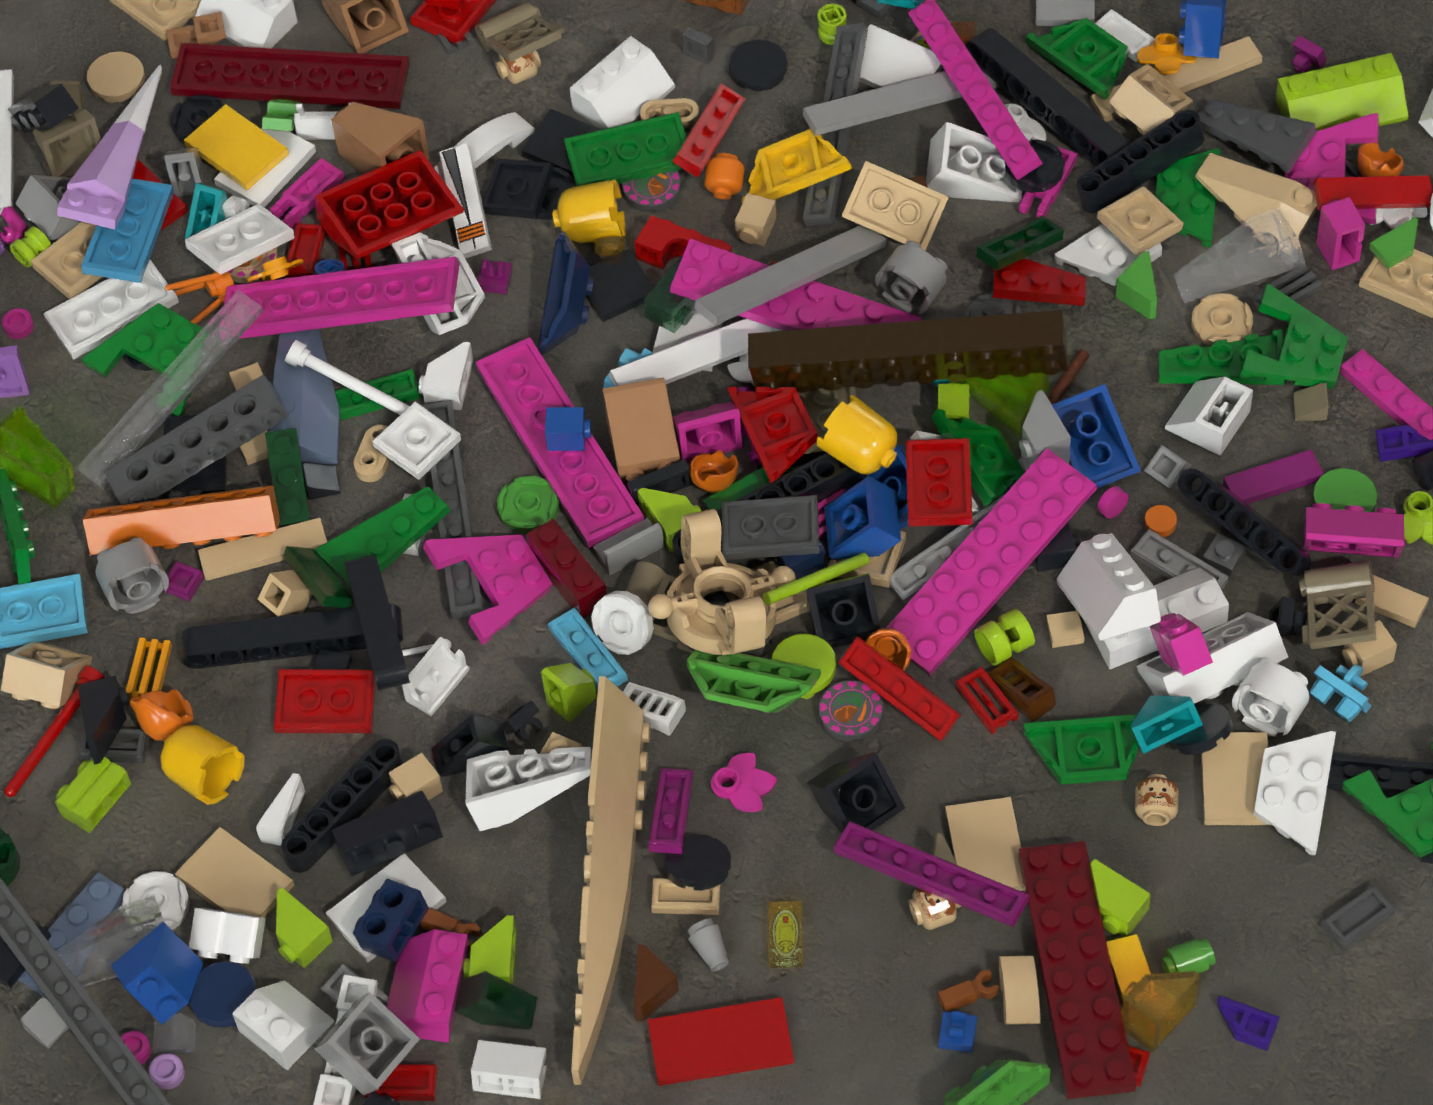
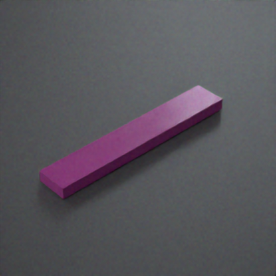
M850 821L833 847L835 854L1012 927L1015 926L1029 901L1028 894Z

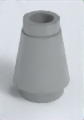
M705 919L688 929L690 935L689 942L712 972L718 971L729 964L718 924H714L712 919Z

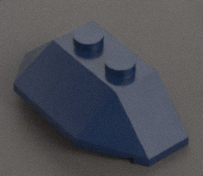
M559 231L555 240L537 346L541 355H544L576 334L580 324H586L589 306L584 305L585 296L591 295L594 278L589 277L590 265L567 234Z

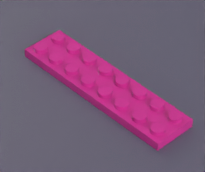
M690 239L671 284L670 292L696 301L698 298L769 267V265ZM811 281L738 315L782 331L921 320L919 316L816 281Z
M455 256L227 286L219 334L222 340L226 341L453 312L460 264Z
M530 337L475 362L480 376L541 474L548 481L551 490L557 495L559 503L588 549L644 520L642 512L592 434L591 438H586L585 451L547 450L545 437L546 407H574V405Z
M1046 448L886 627L899 630L906 636L911 647L910 661L931 677L1097 490L1096 484Z

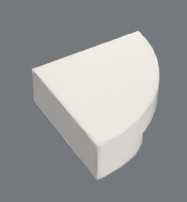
M231 196L222 206L225 218L228 219L248 209L250 205L246 199Z

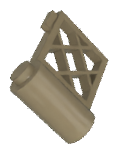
M527 1L475 26L478 39L487 52L495 50L510 62L562 38L561 34L564 33L563 27L557 23L551 25L544 20L539 8Z
M641 561L636 564L625 591L638 596L648 607L649 601L653 596L657 594L666 595L668 587L672 585L676 577L665 574L660 567L653 563ZM712 592V593L707 594V595H718V596H721V597H723V598H725V596H726V595L721 594V593H718V592ZM653 623L654 629L652 634L677 642V648L693 652L673 634L669 626L662 627Z
M1370 561L1304 571V577L1299 578L1302 597L1307 596L1308 625L1302 626L1304 645L1310 644L1311 650L1376 640L1375 585ZM1366 598V602L1357 610L1348 605L1353 599ZM1327 603L1333 605L1325 615L1316 610V605ZM1341 611L1351 615L1342 624L1332 620ZM1358 620L1368 625V630L1353 632L1350 628ZM1326 625L1335 630L1329 636L1317 637V633Z

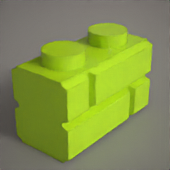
M106 757L103 758L101 763L95 765L93 759L90 761L85 760L79 766L77 776L70 785L65 784L60 788L55 803L62 817L73 824L75 823L86 832L91 833L129 788L131 782L127 771L116 763L110 762Z

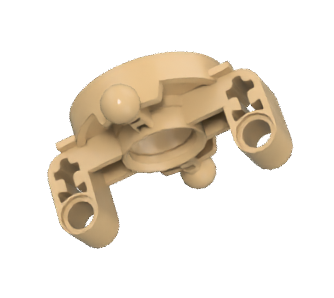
M710 509L683 515L681 521V551L685 563L679 564L682 574L672 583L669 590H667V595L657 594L651 598L648 604L649 613L656 619L667 618L669 628L673 634L685 645L701 652L733 655L763 648L765 640L775 626L777 602L766 605L762 595L765 592L795 581L794 571L787 566H779L770 575L764 568L755 572L741 565L727 563L721 552L722 529L717 511ZM715 591H726L735 594L740 600L728 602L725 606L711 604L703 598Z

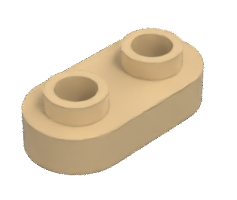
M688 98L651 100L642 105L640 119L642 121L679 112L684 129L695 126L698 121L699 108L695 101Z
M386 425L370 427L365 432L353 464L356 476L364 482H374L382 478L390 462L388 457L374 448L372 442L388 427ZM367 461H373L371 464H365Z

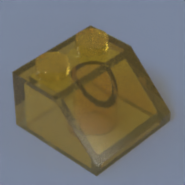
M1195 971L1146 974L1138 983L1133 981L1122 995L1124 1000L1121 1014L1125 1032L1151 1052H1154L1196 1006L1200 975Z

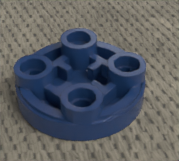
M229 961L216 962L200 971L189 1002L198 1021L218 1028L237 1027L232 1013L257 989L252 974L242 965Z

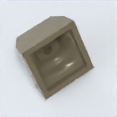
M79 107L74 111L75 118H65L51 129H46L43 132L38 129L33 130L35 140L46 159L43 165L48 176L72 178L101 141L95 118L86 109Z

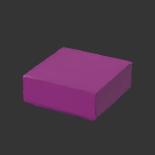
M176 561L167 574L169 587L166 593L190 602L205 579L204 572Z

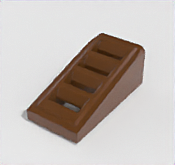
M1010 657L987 673L1007 699L1032 722L1056 705L1053 688L1013 657ZM1013 672L1016 673L1014 676H1012L1011 678H1009L1007 681L1005 680V678H1006L1007 676H1009L1011 673H1013Z

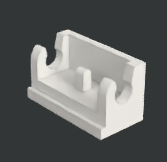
M296 104L297 113H294V123L297 136L304 140L335 139L331 119L338 111L305 112L303 104Z
M439 637L408 675L410 683L402 685L405 701L429 716L436 712L470 670L469 666L466 665L463 652L458 649L454 654L449 648L448 641L442 637Z
M478 1040L471 1067L473 1091L541 1099L547 1066H544L546 1048Z

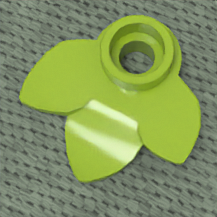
M1417 491L1409 495L1403 505L1405 541L1410 544L1422 537L1425 542L1433 545V499L1428 493ZM1415 507H1421L1424 510H1418Z

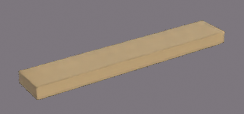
M1248 36L1221 46L1219 58L1196 57V62L1181 63V68L1177 73L1161 75L1184 93L1261 64L1263 56ZM1122 84L1113 87L1109 98L1106 100L1098 94L1091 95L1090 103L1099 117L1105 122L1121 117L1115 112V107L1109 101Z

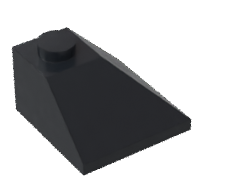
M876 752L834 764L807 782L821 810L841 833L849 821L873 831L905 809Z

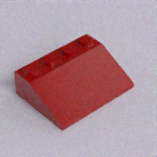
M421 150L315 195L318 221L329 237L356 259L464 213V208Z

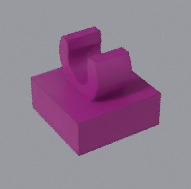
M1300 35L1292 44L1296 54L1292 64L1295 65L1294 70L1299 73L1307 72L1311 65L1321 69L1327 61L1323 48Z
M488 259L482 260L477 279L482 291L507 294L513 272L512 263H506L501 260L499 262L488 261Z

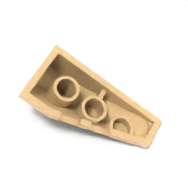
M1212 153L1206 158L1195 176L1219 202H1225L1235 212L1234 217L1240 223L1242 221L1245 222L1254 232L1253 236L1261 244L1284 257L1288 256L1317 209L1315 191L1299 182Z

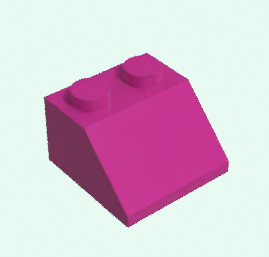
M732 402L716 403L707 408L692 412L685 411L679 415L672 416L681 460L685 459L687 463L692 462L695 456L703 453L713 454L718 450L727 453L743 448L740 412Z

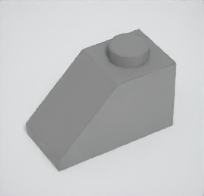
M198 147L182 148L168 151L165 154V163L171 185H173L174 194L177 197L194 195L196 183L204 184L203 167Z

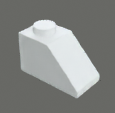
M463 342L428 363L426 374L421 375L419 380V393L423 394L425 404L452 400L454 409L462 410L473 364L470 342Z

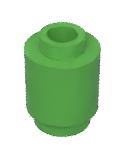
M1194 938L1165 950V957L1162 958V965L1169 978L1173 976L1178 982L1209 970V966L1216 962L1212 947L1206 938L1201 940Z

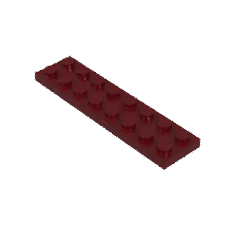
M181 43L170 90L171 94L176 96L210 95L217 98L258 101L280 99L300 101L307 104L348 106L349 103L356 102L376 108L401 109L410 62L408 56Z
M1085 841L1019 848L1018 858L1025 893L1029 897L1027 904L1066 1099L1134 1092L1136 1081L1093 884Z

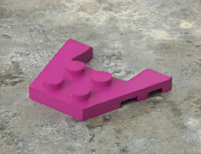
M1378 113L1317 131L1289 173L1285 172V178L1297 181L1314 191L1313 182L1316 178L1345 177L1346 145L1378 143ZM1357 209L1365 223L1376 224L1377 209Z
M523 535L430 539L424 543L423 549L436 570L466 560L494 605L492 608L470 615L468 623L482 645L489 642L496 632L506 628L513 618L521 612L524 613L551 590L553 583Z

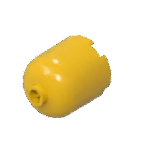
M608 180L566 189L558 200V209L553 210L555 227H561L562 232H565L570 240L579 243L622 239L625 236L626 230L624 211L618 212L616 199H620L622 196L617 181Z
M851 395L849 399L851 402L847 405L842 401L826 420L823 426L828 431L824 438L821 436L817 438V446L852 470L862 475H869L882 467L888 468L897 456V452L894 451L897 445V432L890 422L856 396Z
M198 725L182 726L165 740L160 755L161 768L167 778L207 805L216 804L226 798L228 793L225 790L233 779L237 782L239 781L244 769L245 756L239 752L237 746Z

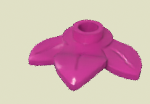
M742 753L731 758L727 767L719 769L713 775L711 788L713 793L719 798L729 799L736 809L744 812H757L763 809L760 797L768 794L774 788L777 778L766 771L755 768V753ZM726 782L733 784L731 787H723L722 785Z

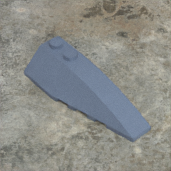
M320 329L281 333L277 349L273 387L276 389L290 416L271 427L270 432L297 428L302 463L338 464L340 408L332 379L305 365L304 367L299 365L294 367L285 362L289 349L294 341L298 340L307 345L311 355L328 363Z

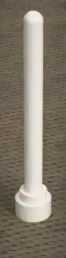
M298 340L294 341L287 353L286 363L294 367L298 365L304 367L305 365L399 415L409 407V405L311 355L307 345Z

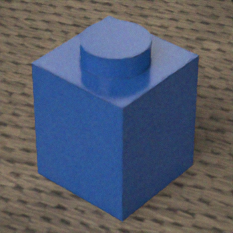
M546 407L545 437L547 450L585 451L586 438H591L592 429L591 419H585L584 407Z

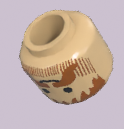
M535 50L512 62L499 54V61L495 65L502 79L507 78L512 84H518L534 77L538 73L541 61Z
M1152 774L1137 784L1135 789L1136 815L1146 824L1163 826L1176 817L1178 813L1179 791L1173 781L1167 779L1164 775Z
M920 888L914 890L913 899L908 901L916 925L922 924L928 930L954 922L957 916L956 908L961 907V905Z

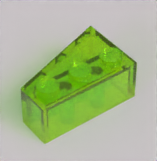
M1029 373L1025 377L1002 375L990 380L972 377L956 382L970 384L969 394L1021 438L1022 426L1036 393L1043 390L1046 394L1049 389L1048 375L1043 373Z
M21 405L17 407L0 423V469L6 468L9 480H15L16 486L56 508L75 490L72 464L52 441H48L42 434L39 425L30 420L26 415V410Z

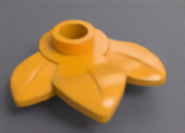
M1162 33L1155 37L1151 46H1146L1139 50L1137 61L1141 64H1154L1156 71L1159 73L1172 75L1180 70L1181 63L1196 62V57L1183 56L1184 47L1179 44L1178 37L1173 34Z
M285 256L262 264L264 272L247 278V281L252 282L259 279L271 281L288 275V269L303 264L304 260L298 259L287 263Z

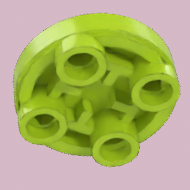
M796 634L784 639L777 645L771 660L821 670V676L812 689L801 697L803 699L811 698L816 692L827 687L833 680L836 672V656L833 648L824 639L812 634Z

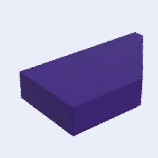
M1409 425L1376 430L1378 453L1381 462L1423 455L1433 451V439L1429 440Z
M1219 995L1217 1006L1234 1039L1268 1051L1280 1017Z

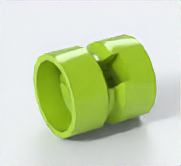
M1016 608L1000 615L997 618V623L989 621L974 630V636L980 651L993 666L1009 659L1012 656V651L1020 653L1035 644V637L1030 624L1025 616Z

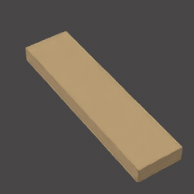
M319 517L278 528L271 535L265 537L252 535L199 549L198 553L205 579L208 581L284 561L286 559L283 557L286 546L316 549L327 543L321 518Z

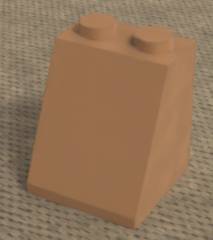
M321 0L325 11L355 53L363 54L409 32L398 0Z
M352 102L346 108L339 110L331 119L339 157L361 174H366L419 150L423 152L428 160L430 159L424 124L419 118Z
M664 377L603 388L609 435L617 473L623 484L680 461Z

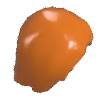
M175 689L168 693L152 691L147 694H141L139 697L135 696L129 700L144 733L156 741H165L182 726L191 725L194 720L193 710L189 701L185 700L181 693Z

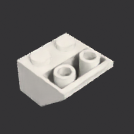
M1227 377L1196 381L1165 425V430L1221 456L1251 410L1253 390Z

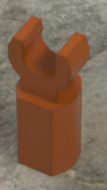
M432 907L429 908L421 921V928L427 932L435 929L475 935L477 937L482 936L481 928L474 923L461 924V920ZM468 940V952H471V945H472L473 943H472L471 941H469V940Z
M981 971L977 974L975 980L970 981L967 979L937 991V999L942 1010L952 1012L977 1002V999L980 997L984 999L996 997L999 994L998 985L989 988L982 985L984 982L991 980V971Z

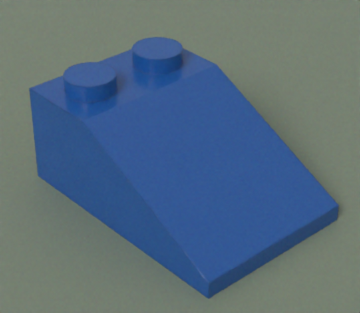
M1105 384L1052 405L1071 437L1069 465L1094 482L1097 489L1141 471Z

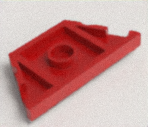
M737 387L727 388L731 402L739 409L741 423L770 483L774 482L817 442L818 434L795 387H779L777 389L756 387L755 392L738 391Z

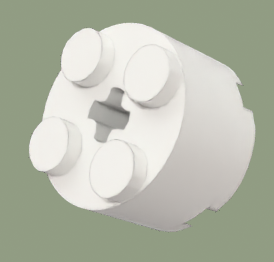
M1262 658L1259 663L1250 669L1233 695V709L1236 712L1239 708L1244 715L1242 721L1256 732H1267L1268 736L1273 737L1278 732H1284L1283 735H1286L1290 732L1309 702V692L1306 687L1308 680L1303 674L1292 672L1270 658Z

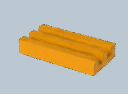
M139 637L126 688L129 698L149 693L147 688L157 651H161L151 692L161 691L172 650L170 640H164V643H159L158 639H152L151 642H148L146 638ZM146 650H149L139 691H136Z

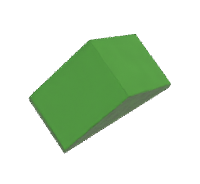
M1147 251L1143 252L1116 279L1115 297L1148 319H1156L1157 296L1150 252Z

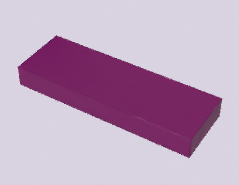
M1311 449L1226 476L1223 479V484L1246 504H1250L1316 483L1324 475V472Z
M660 769L648 844L649 852L682 854L694 779L693 770Z

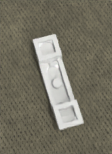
M516 112L508 113L483 124L454 147L468 143L476 169L507 144L512 148L516 147L532 135L535 128ZM440 160L434 169L445 182L442 162Z
M349 975L343 976L336 1006L338 1009L336 1023L360 997L369 992L376 997L377 980ZM327 1062L324 1074H320L313 1105H351L356 1088Z

